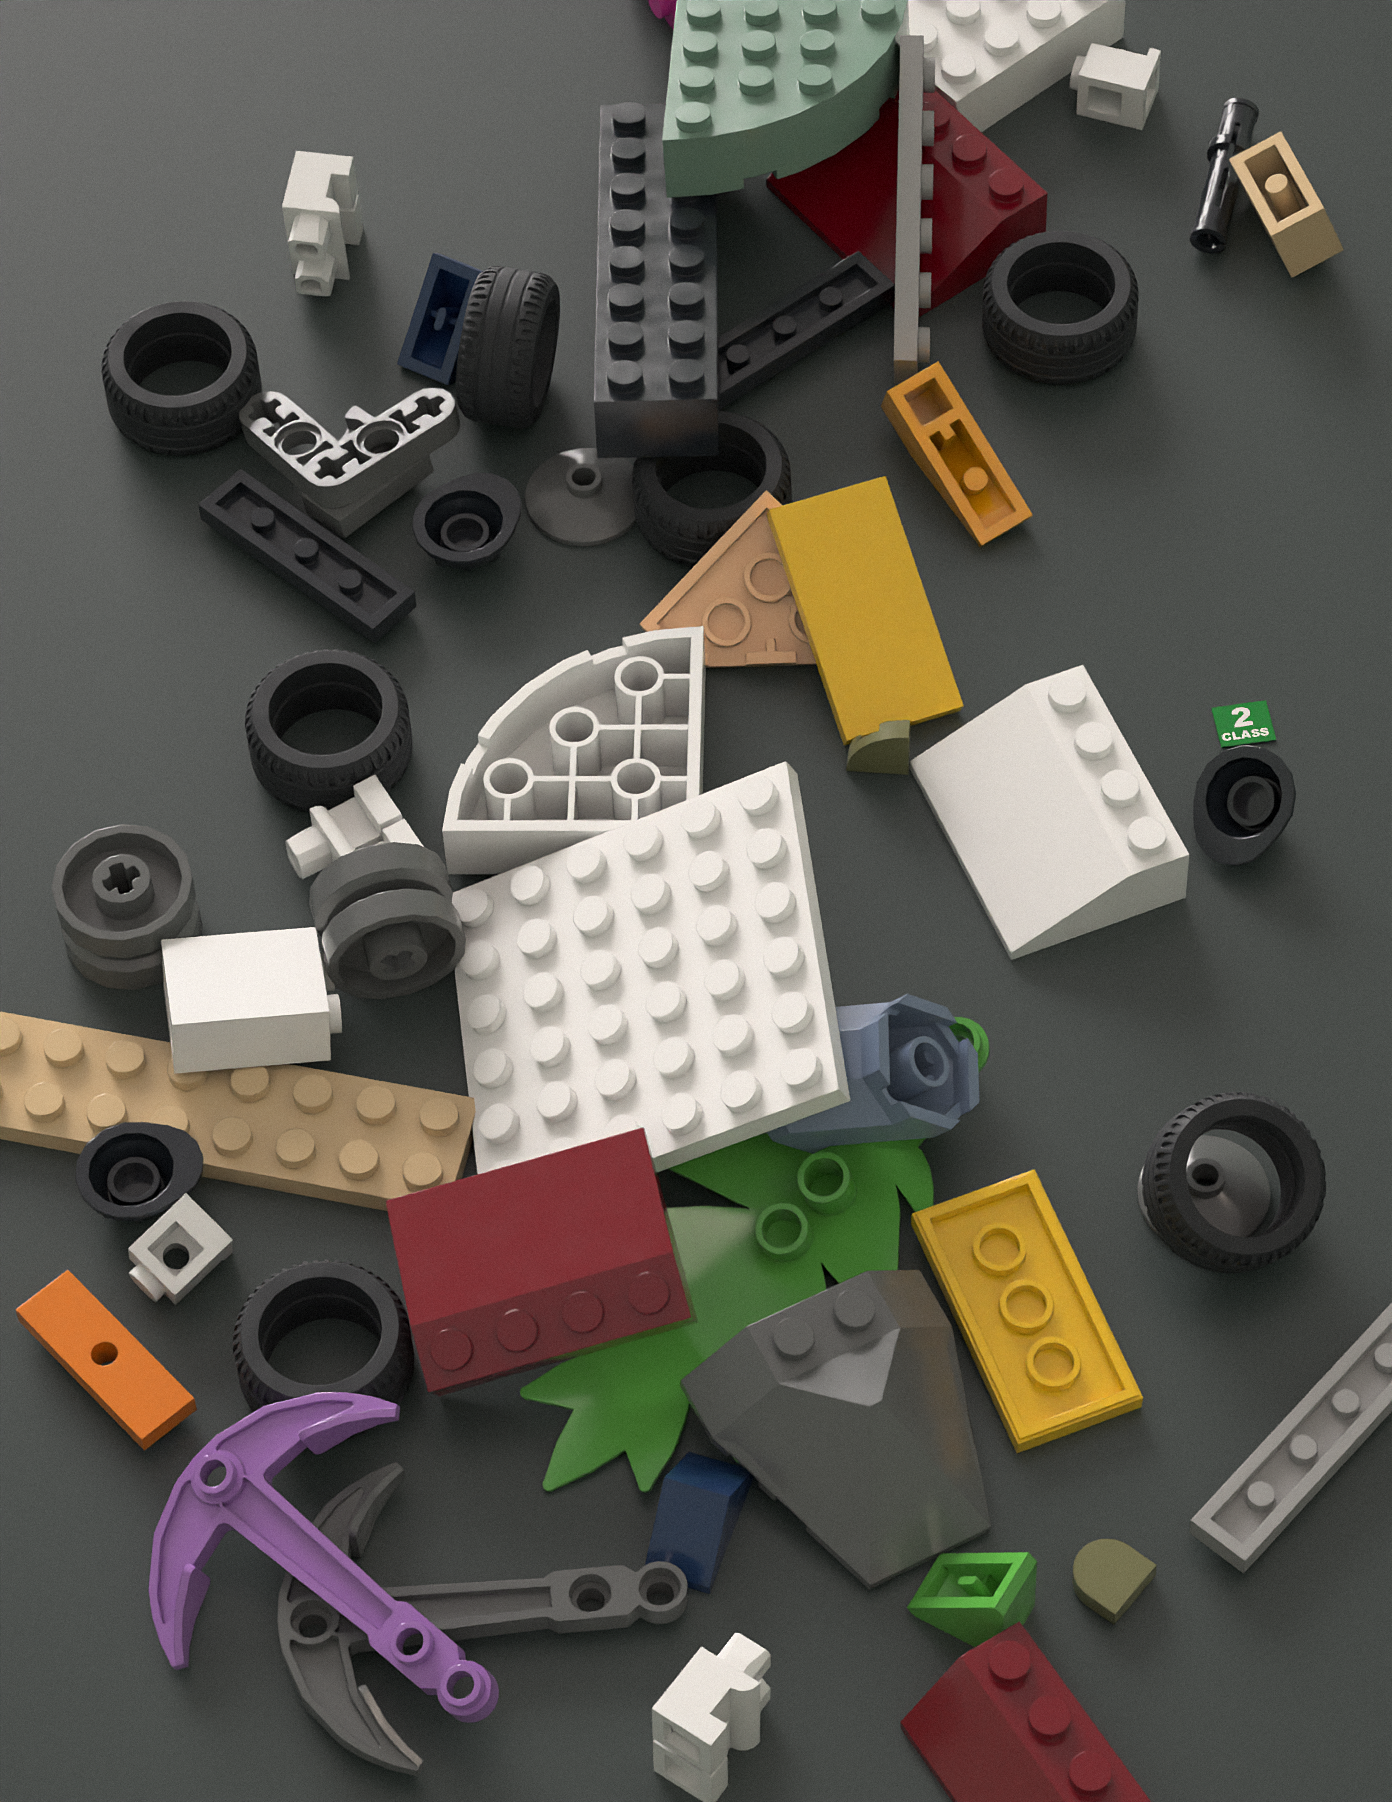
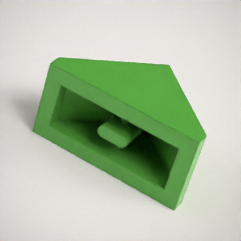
M1029 1552L940 1553L907 1606V1609L915 1617L976 1647L1019 1621L1024 1625L1035 1606L1037 1560Z

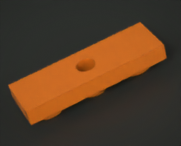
M69 1270L65 1271L15 1309L19 1322L144 1451L197 1410L194 1397ZM112 1361L111 1364L101 1365V1364H103V1363H105V1362Z

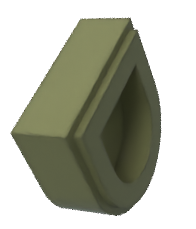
M1115 1539L1095 1540L1085 1545L1075 1557L1072 1576L1073 1588L1077 1597L1086 1606L1115 1625L1156 1576L1157 1565L1122 1541Z

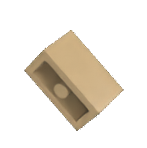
M1281 131L1229 159L1251 205L1291 278L1344 250L1321 201Z

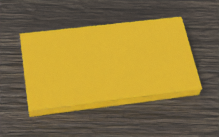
M886 476L769 509L767 518L843 745L850 744L856 736L861 735L863 738L879 731V724L886 721L910 720V726L961 711L964 705Z
M1035 1169L912 1213L911 1225L1016 1453L1142 1407L1143 1396Z

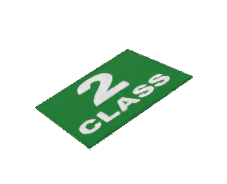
M1266 700L1211 708L1221 748L1276 740Z

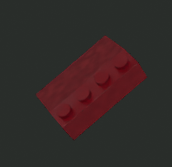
M936 90L935 93H923V111H934V146H922V164H933V200H921V218H932V254H920V272H931V308H919V317L985 278L992 262L1005 248H1009V245L1012 243H1017L1018 240L1025 239L1029 235L1032 236L1036 233L1046 232L1048 193ZM899 91L895 98L889 97L879 108V119L873 126L838 153L798 173L777 179L771 173L766 178V187L843 260L859 251L894 284L896 267ZM894 301V302L890 303V305L895 309V301Z
M644 1127L386 1200L410 1326L426 1386L431 1394L442 1396L698 1323Z

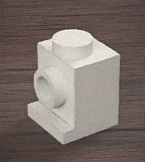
M1091 43L1086 57L1077 56L1071 72L1070 89L1077 90L1076 114L1142 130L1159 89L1161 50L1150 48L1146 56L1123 49Z
M185 1193L128 1248L129 1259L136 1265L128 1274L136 1285L153 1301L157 1302L165 1294L176 1305L211 1270L233 1253V1239ZM174 1248L184 1250L189 1256L186 1266L181 1269L169 1268L163 1261L165 1254L169 1250Z

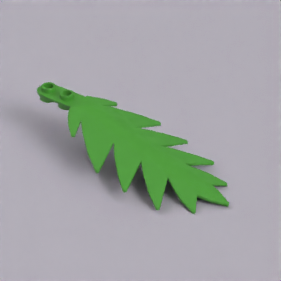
M954 1017L957 1023L949 1026L958 1042L969 1039L978 1053L979 1073L989 1058L990 1044L983 1028L975 1021L964 1017ZM765 1133L668 1168L745 1208L719 1206L667 1208L698 1323L578 1356L560 1363L520 1389V1395L524 1400L573 1410L556 1442L545 1479L542 1483L543 1488L547 1492H553L562 1486L593 1473L626 1451L638 1483V1488L643 1493L650 1492L673 1456L685 1426L690 1409V1403L680 1386V1382L685 1376L746 1326L826 1290L822 1265L838 1284L865 1271L899 1270L901 1210L897 1187L914 1212L934 1206V1185L931 1168L922 1150L918 1148L926 1138L835 1145L812 1154L773 1142L769 1135Z

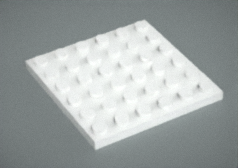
M786 761L453 892L452 904L459 912L466 937L465 954L454 970L468 1094L475 1101L476 1113L472 1130L477 1174L641 1127L645 1128L656 1171L660 1172L850 1101L798 775Z

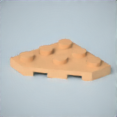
M766 490L639 624L645 632L661 629L704 626L706 668L817 665L767 518L769 509L783 505Z

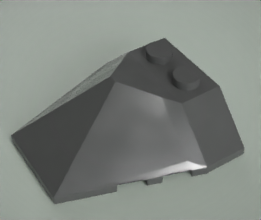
M920 1270L865 1271L750 1324L680 1382L684 1394L711 1443L726 1457L732 1455L759 1481L758 1486L772 1500L775 1501L778 1498L807 1525L806 1531L868 1589H872L938 1557L940 1553L949 1552L990 1532L989 1512L952 1326Z

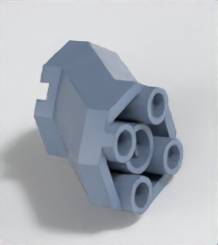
M910 994L887 1003L835 1007L850 1101L768 1131L767 1134L773 1142L812 1154L835 1145L936 1137L951 1130L960 1121L958 1118L961 1115L970 1112L979 1103L978 1053L968 1038L958 1042L949 1026L957 1023L947 1007Z

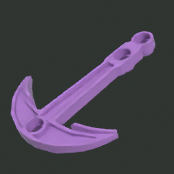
M319 1392L266 1405L217 1434L192 1459L176 1481L154 1532L148 1588L154 1625L160 1644L172 1668L178 1670L189 1665V1649L194 1623L210 1585V1578L201 1570L225 1533L234 1530L368 1635L371 1647L427 1695H437L441 1706L454 1718L462 1722L473 1723L486 1718L494 1710L498 1702L499 1688L493 1675L479 1663L466 1660L465 1651L408 1602L395 1601L278 1493L272 1485L274 1476L307 1447L316 1455L322 1454L358 1432L380 1424L398 1421L400 1407L397 1404L367 1395L347 1392ZM217 1467H226L224 1481L217 1486L209 1487L207 1479L211 1472ZM413 1634H422L423 1646L420 1651L414 1655H404L403 1645L405 1640ZM463 1677H472L474 1688L471 1694L463 1699L454 1698L453 1689L456 1682Z

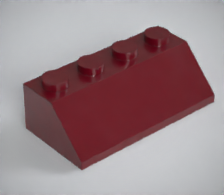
M1020 1621L961 1655L900 1722V1728L952 1802H1151Z

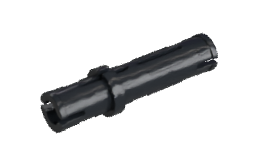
M1232 98L1225 102L1217 136L1212 138L1208 145L1207 159L1210 164L1201 193L1195 225L1190 235L1192 246L1204 253H1219L1224 250L1227 243V233L1240 187V181L1231 162L1226 160L1230 144L1235 145L1232 157L1252 147L1253 130L1259 116L1258 107L1252 101L1245 98ZM1224 171L1228 172L1226 179H1222ZM1218 189H1222L1223 194L1220 206L1215 207Z

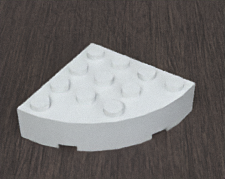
M908 0L909 35H924V57L935 58V90L979 131L983 132L1071 73L1077 56L1086 57L1091 43L1110 47L1124 37L1126 0Z
M704 626L653 630L622 638V646L604 650L593 656L586 650L561 661L528 682L500 707L478 734L479 743L467 758L465 765L461 763L449 790L442 829L447 873L501 874L703 794L706 682Z

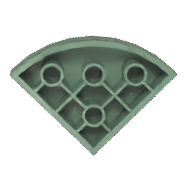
M677 0L662 138L667 198L713 195L744 189V179L772 172L777 179L798 173L838 153L866 133L879 119V108L889 97L895 98L899 91L900 35H909L908 0Z

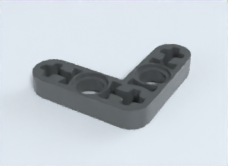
M438 388L423 389L410 395L339 441L287 396L279 392L268 391L258 393L252 396L248 403L239 411V420L248 444L311 500L325 508H339L353 503L448 443L460 430V418L454 397L446 390ZM279 422L280 429L276 431L273 424ZM394 442L397 444L395 448L385 453L374 454L369 452L370 449L381 443ZM298 445H315L312 450L304 454H287L291 448Z

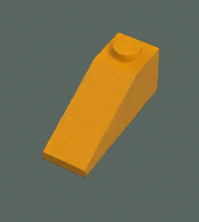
M939 361L886 392L881 408L911 457L979 547L984 546L1033 516Z

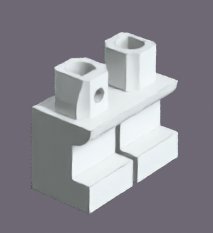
M296 151L282 204L292 271L295 274L296 292L327 297L331 295L335 278L350 280L345 244L359 245L364 228L354 158L351 156Z
M376 775L353 786L355 797L330 810L323 806L310 808L312 826L285 841L289 862L300 878L304 879L325 869L339 857L366 846L390 842L423 846L405 819L402 820V814Z
M735 1633L718 1656L703 1647L697 1651L652 1708L653 1765L655 1772L703 1802H716L728 1786V1757L726 1756L730 1748L749 1750L760 1743V1712L770 1700V1687L762 1678L771 1666V1654L766 1649L745 1636Z

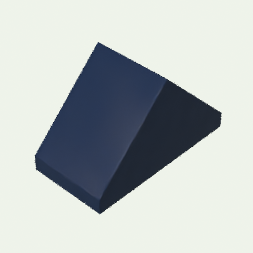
M440 253L432 254L397 362L398 365L446 385H452L455 382L460 338L466 308L473 285L478 275L483 272L482 270Z
M688 1452L664 1477L645 1565L657 1561L671 1563L684 1573L688 1588L710 1594L754 1476L744 1467Z

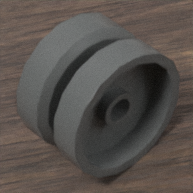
M125 824L95 830L72 844L56 865L51 888L68 958L79 972L89 980L106 988L136 990L161 984L163 982L161 940L201 936L203 926L188 857L168 835L148 826Z
M390 842L371 845L339 857L319 873L310 887L309 905L315 928L322 937L321 951L328 977L338 990L358 998L386 999L404 996L434 985L455 969L465 954L466 937L459 912L452 904L453 891L446 866L437 853L418 844Z

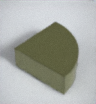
M910 720L886 721L879 724V731L863 738L861 735L856 736L848 748L846 771L908 775L910 763Z

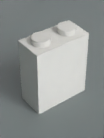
M315 927L161 940L163 989L174 1074L331 1060L330 1034L342 1033L339 995H327L326 992L335 990V985L328 977L322 953H320Z

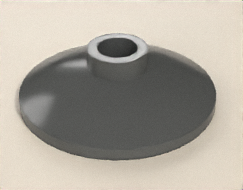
M595 448L573 449L549 458L534 471L526 487L525 502L530 520L548 538L571 546H596L621 537L637 523L632 486L633 465L624 458H597V449Z
M1201 1135L1195 1141L1187 1161L1186 1178L1191 1199L1200 1214L1217 1229L1234 1236L1252 1237L1263 1224L1269 1209L1270 1186L1267 1175L1259 1161L1242 1146L1224 1138ZM1142 1168L1137 1187L1138 1205L1145 1222L1157 1234V1229L1152 1226L1147 1215V1207L1144 1206ZM1209 1179L1216 1183L1211 1186H1201L1194 1180Z

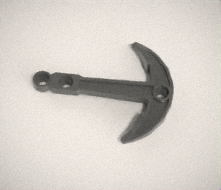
M395 1462L367 1474L347 1486L326 1503L312 1524L350 1559L351 1553L352 1557L361 1558L378 1515L392 1492L405 1477L404 1469ZM663 1561L649 1563L637 1572L624 1565L553 1571L544 1578L382 1588L395 1601L408 1602L452 1641L550 1629L558 1634L626 1628L638 1618L654 1624H667L678 1619L684 1613L688 1604V1585L684 1573L677 1566ZM286 1571L278 1596L277 1623L283 1660L304 1708L342 1747L362 1759L392 1771L418 1776L424 1767V1760L410 1749L388 1724L366 1685L357 1687L351 1663L352 1656L361 1652L376 1651L370 1646L368 1635ZM656 1593H666L673 1598L666 1605H653L648 1601ZM589 1599H596L604 1605L602 1609L594 1612H585L579 1608L584 1601ZM311 1625H320L326 1629L324 1634L315 1638L302 1636L303 1631ZM422 1634L409 1636L405 1640L403 1647L423 1645Z

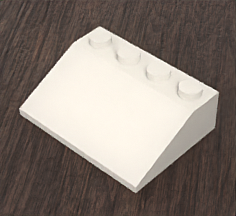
M1084 665L1024 685L910 761V770L1010 960L1186 898L1189 853Z

